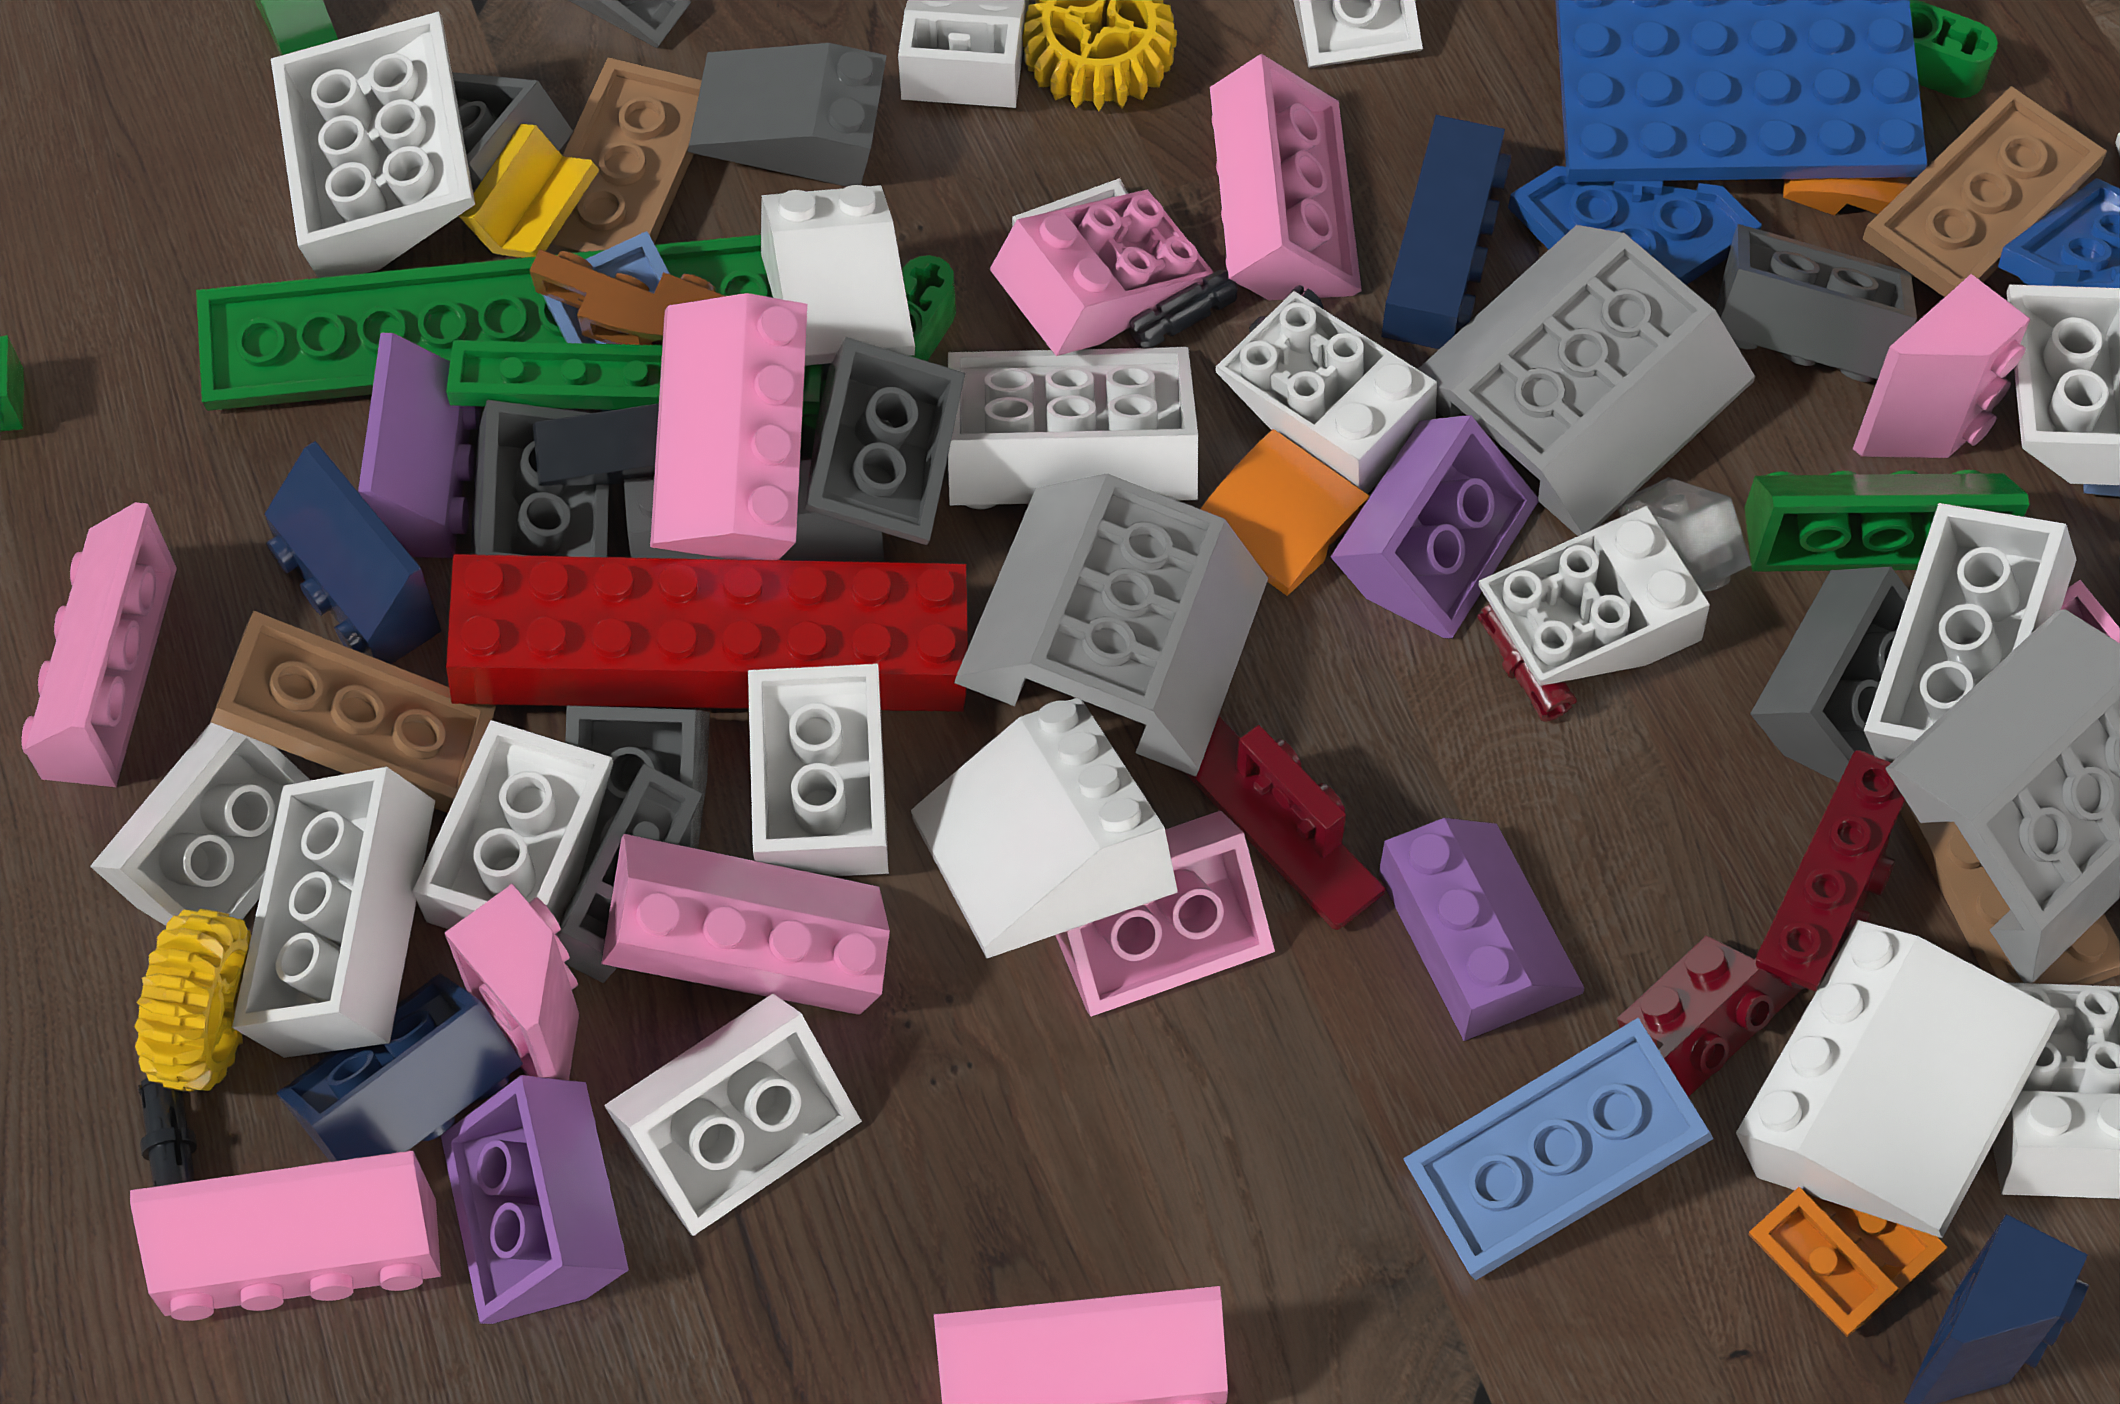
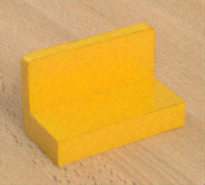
M520 124L473 193L475 205L460 214L459 217L492 253L519 258L536 257L539 249L547 250L599 172V168L592 160L562 156L536 125Z

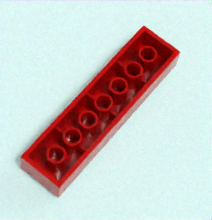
M453 554L446 664L452 704L749 708L748 670L878 664L881 710L964 711L966 687L954 682L968 650L966 564Z

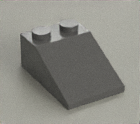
M833 43L708 52L688 152L846 187L861 185L871 149L887 55Z
M452 72L473 193L520 124L536 125L558 151L574 133L539 81Z
M846 337L827 373L816 421L804 510L927 545L931 537L965 373Z
M567 706L565 743L612 757L613 766L579 883L643 764L702 793L678 844L698 849L708 776L710 712L684 709Z

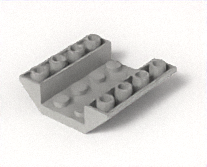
M1576 225L1418 368L1419 371L1437 381L1436 411L1444 418L1457 417L1461 412L1466 415H1472L1490 437L1540 480L1538 501L1577 536L1596 529L1749 387L1755 378V375L1713 307L1625 233Z
M1102 474L1036 488L954 683L1015 706L1027 678L1145 724L1146 727L1136 753L1196 776L1268 577L1224 518L1113 475Z
M2057 610L1885 768L1920 823L1955 822L2011 909L1990 929V932L2023 983H2033L2120 898V643L2068 610Z

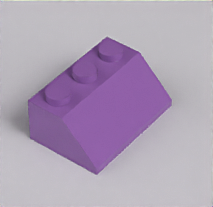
M381 333L358 493L411 557L453 558L457 534H466L468 528V501L466 497H462L464 481H473L475 452L473 445H469L470 429H479L481 406H450L446 393L450 361L394 333Z
M1472 415L1419 421L1331 555V558L1366 599L1442 638H1453L1482 592L1479 587V580L1493 575L1539 502L1538 497Z
M1442 818L1384 842L1379 877L1463 1041L1583 994L1585 988L1497 824Z
M521 1075L441 1135L480 1324H493L587 1299L629 1270L586 1082Z

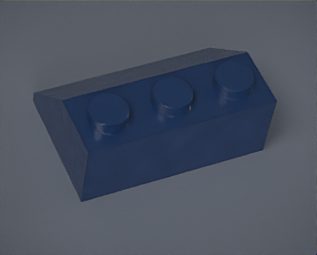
M314 441L306 446L264 514L273 538L267 541L266 545L285 573L296 569L305 580L300 584V587L315 611L321 616L330 611L339 622L334 628L345 647L393 664L441 632L422 570L319 444Z
M439 973L397 1004L390 1043L333 1051L278 1091L277 1095L329 1161L335 1162L406 1152L421 1140L429 1141L437 1138L453 1125L455 1115L473 1101L489 1098L503 1089L510 1080L509 1074L523 1065V1062L483 1003Z
M2006 1214L1958 1284L1904 1403L1936 1404L2007 1384L2024 1363L2035 1368L2043 1356L2047 1345L2053 1346L2065 1322L2070 1324L2081 1306L2089 1284L2077 1278L2088 1254Z

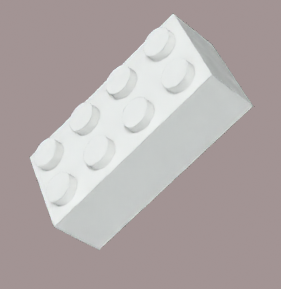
M1942 503L1938 504L1864 728L1865 735L1876 757L1892 763L2054 612L2061 610L2077 560L2066 524Z
M388 767L283 786L232 1028L284 1058L390 1043L416 905L413 889L423 868L435 805L434 799Z

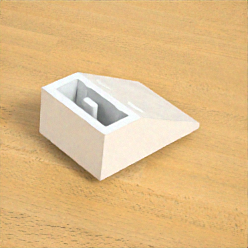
M908 0L904 12L898 53L901 100L1016 108L1023 54L1022 35L1029 0Z
M1295 291L1216 366V373L1271 430L1274 429L1366 494L1381 481L1419 421L1436 419L1437 381Z
M1647 506L1479 580L1480 589L1539 686L1646 666L1702 640L1710 606Z
M2008 983L2057 1009L2060 1019L1993 1142L2001 1194L2120 1199V986Z

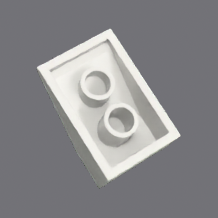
M1293 0L1309 68L1422 51L1423 49L1415 0Z
M851 185L843 189L807 192L791 190L783 194L762 195L761 255L773 298L808 304L805 365L832 363L846 337L907 356L914 355L915 343L895 230L882 186L866 187Z
M878 664L748 670L754 860L830 877L889 874Z
M490 720L413 889L426 922L450 929L509 885L513 884L528 903L538 897L548 907L557 922L560 923L579 883L613 766L612 757Z

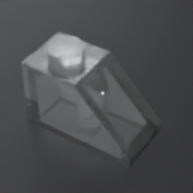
M1668 477L1633 494L1619 507L1622 516L1642 507H1648L1701 592L1712 591L1725 586L1731 580L1730 575L1751 565L1734 506L1729 496Z

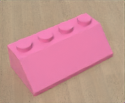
M1260 54L1210 87L1213 114L1211 120L1215 134L1216 169L1220 184L1221 218L1224 224L1227 254L1226 267L1229 279L1269 301L1284 300L1299 285L1304 287V291L1307 289L1312 290L1319 298L1354 296L1361 292L1362 289L1339 101L1263 54Z
M745 293L669 305L665 309L650 547L732 560H779L796 543L808 304Z
M135 502L91 527L88 531L83 551L77 552L73 557L70 569L72 589L67 606H61L56 614L54 624L56 644L51 661H44L39 672L38 691L40 698L34 716H29L26 719L22 731L23 752L28 755L42 780L108 787L117 786L177 569L147 503Z
M624 834L621 838L601 964L766 997L775 994L782 1000L860 1015L882 994L890 930L880 887Z
M414 1151L130 1190V1205L148 1293L164 1316L171 1315L172 1318L177 1320H200L211 1316L214 1313V1309L240 1305L247 1310H270L281 1306L284 1302L283 1299L310 1295L312 1298L322 1301L339 1300L352 1295L353 1289L379 1285L386 1290L403 1291L420 1286L423 1283V1279L441 1277L436 1199Z
M1220 1286L934 1315L942 1404H1226L1228 1385Z

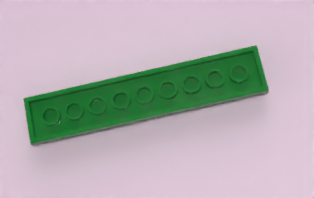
M761 235L655 245L670 275L680 279L683 274L700 277L712 284L716 289V293L724 296L749 293L773 298L761 255ZM605 250L578 252L573 254H576L584 259H587ZM536 257L196 290L202 403L207 411L371 395L381 333H394L448 361L451 359L453 340L566 343L542 294L537 293L535 290L530 269Z

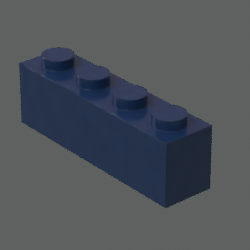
M1440 115L1435 116L1386 300L1381 337L1440 349L1456 335L1457 329L1461 330L1471 321L1476 296L1466 294L1469 281L1481 283L1488 248L1478 245L1481 234L1493 235L1500 201L1490 198L1493 188L1504 190L1512 155L1501 153L1505 129Z

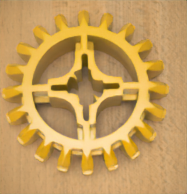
M1035 0V4L1028 5L1022 35L1023 47H1025V63L1028 65V71L1034 72L1038 87L1050 86V91L1055 100L1070 95L1075 109L1084 101H1093L1098 111L1101 110L1105 101H1114L1122 109L1128 95L1143 101L1145 94L1148 92V87H1160V83L1164 78V72L1170 71V66L1174 61L1177 30L1174 29V16L1171 12V6L1163 4V0Z
M202 908L198 911L183 909L178 916L173 915L166 925V930H163L157 936L156 950L149 954V967L146 976L142 977V994L136 1002L139 1005V1016L134 1025L138 1032L135 1048L137 1054L140 1055L139 1065L141 1071L146 1073L148 1081L163 1084L165 1088L181 1091H210L216 1083H220L226 1076L227 1067H230L235 1062L236 1049L238 1045L243 1044L242 1033L232 1028L252 936L244 920L229 917L228 913Z

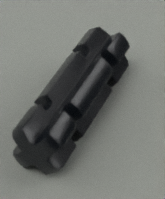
M1217 270L1203 279L1204 285L1201 286L1195 283L1157 304V311L1154 312L1148 309L1132 318L1129 328L1132 338L1140 348H1152L1165 341L1164 334L1167 333L1169 336H1174L1212 314L1210 311L1212 307L1220 310L1235 302L1238 292L1236 282L1229 279V274L1226 270Z

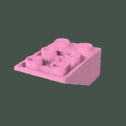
M1148 189L1017 219L990 267V271L1056 356L1104 343L1130 327V320L1148 309L1154 312L1157 311V304L1195 283L1203 285V279L1214 273L1197 252L1195 246L1188 241Z

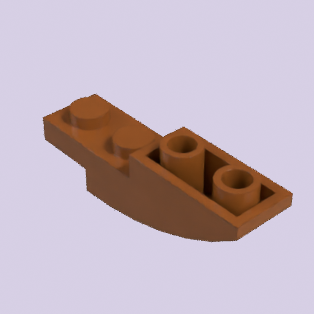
M539 249L530 269L537 293L578 308L577 317L582 335L606 344L663 345L665 309L669 305L726 297L716 293L715 287L700 277L683 274L680 279L663 272L653 294L649 292L650 289L645 283L635 277L617 273L612 278L592 270L593 266L587 260L566 251H560L558 256Z

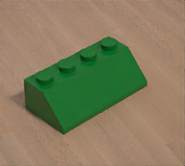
M1902 470L1892 474L1858 475L1852 471H1837L1829 475H1795L1791 472L1779 471L1768 475L1755 476L1744 508L1752 572L1831 571L1875 567H1892L1893 570H1917L1939 503L2024 517L2029 507L2028 494L2004 473H1981L1976 470H1961L1952 474H1919L1916 471Z

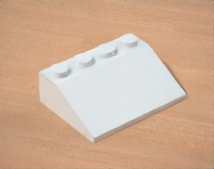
M440 12L271 58L297 243L318 278L364 274L379 270L475 205L443 18Z
M1188 347L1082 349L1056 356L1052 350L948 352V368L965 373L948 453L950 505H966L973 509H987L996 504L1029 505L1036 488L1102 474L1113 475L1177 501L1197 500L1198 429Z
M1078 698L1048 703L1039 711L1016 719L911 810L917 829L986 958L1178 893L1165 827L1084 702Z
M1857 920L1736 1134L1757 1178L1793 1190L1800 1187L1808 1195L1943 1238L2059 1021L2058 1010L1919 936Z

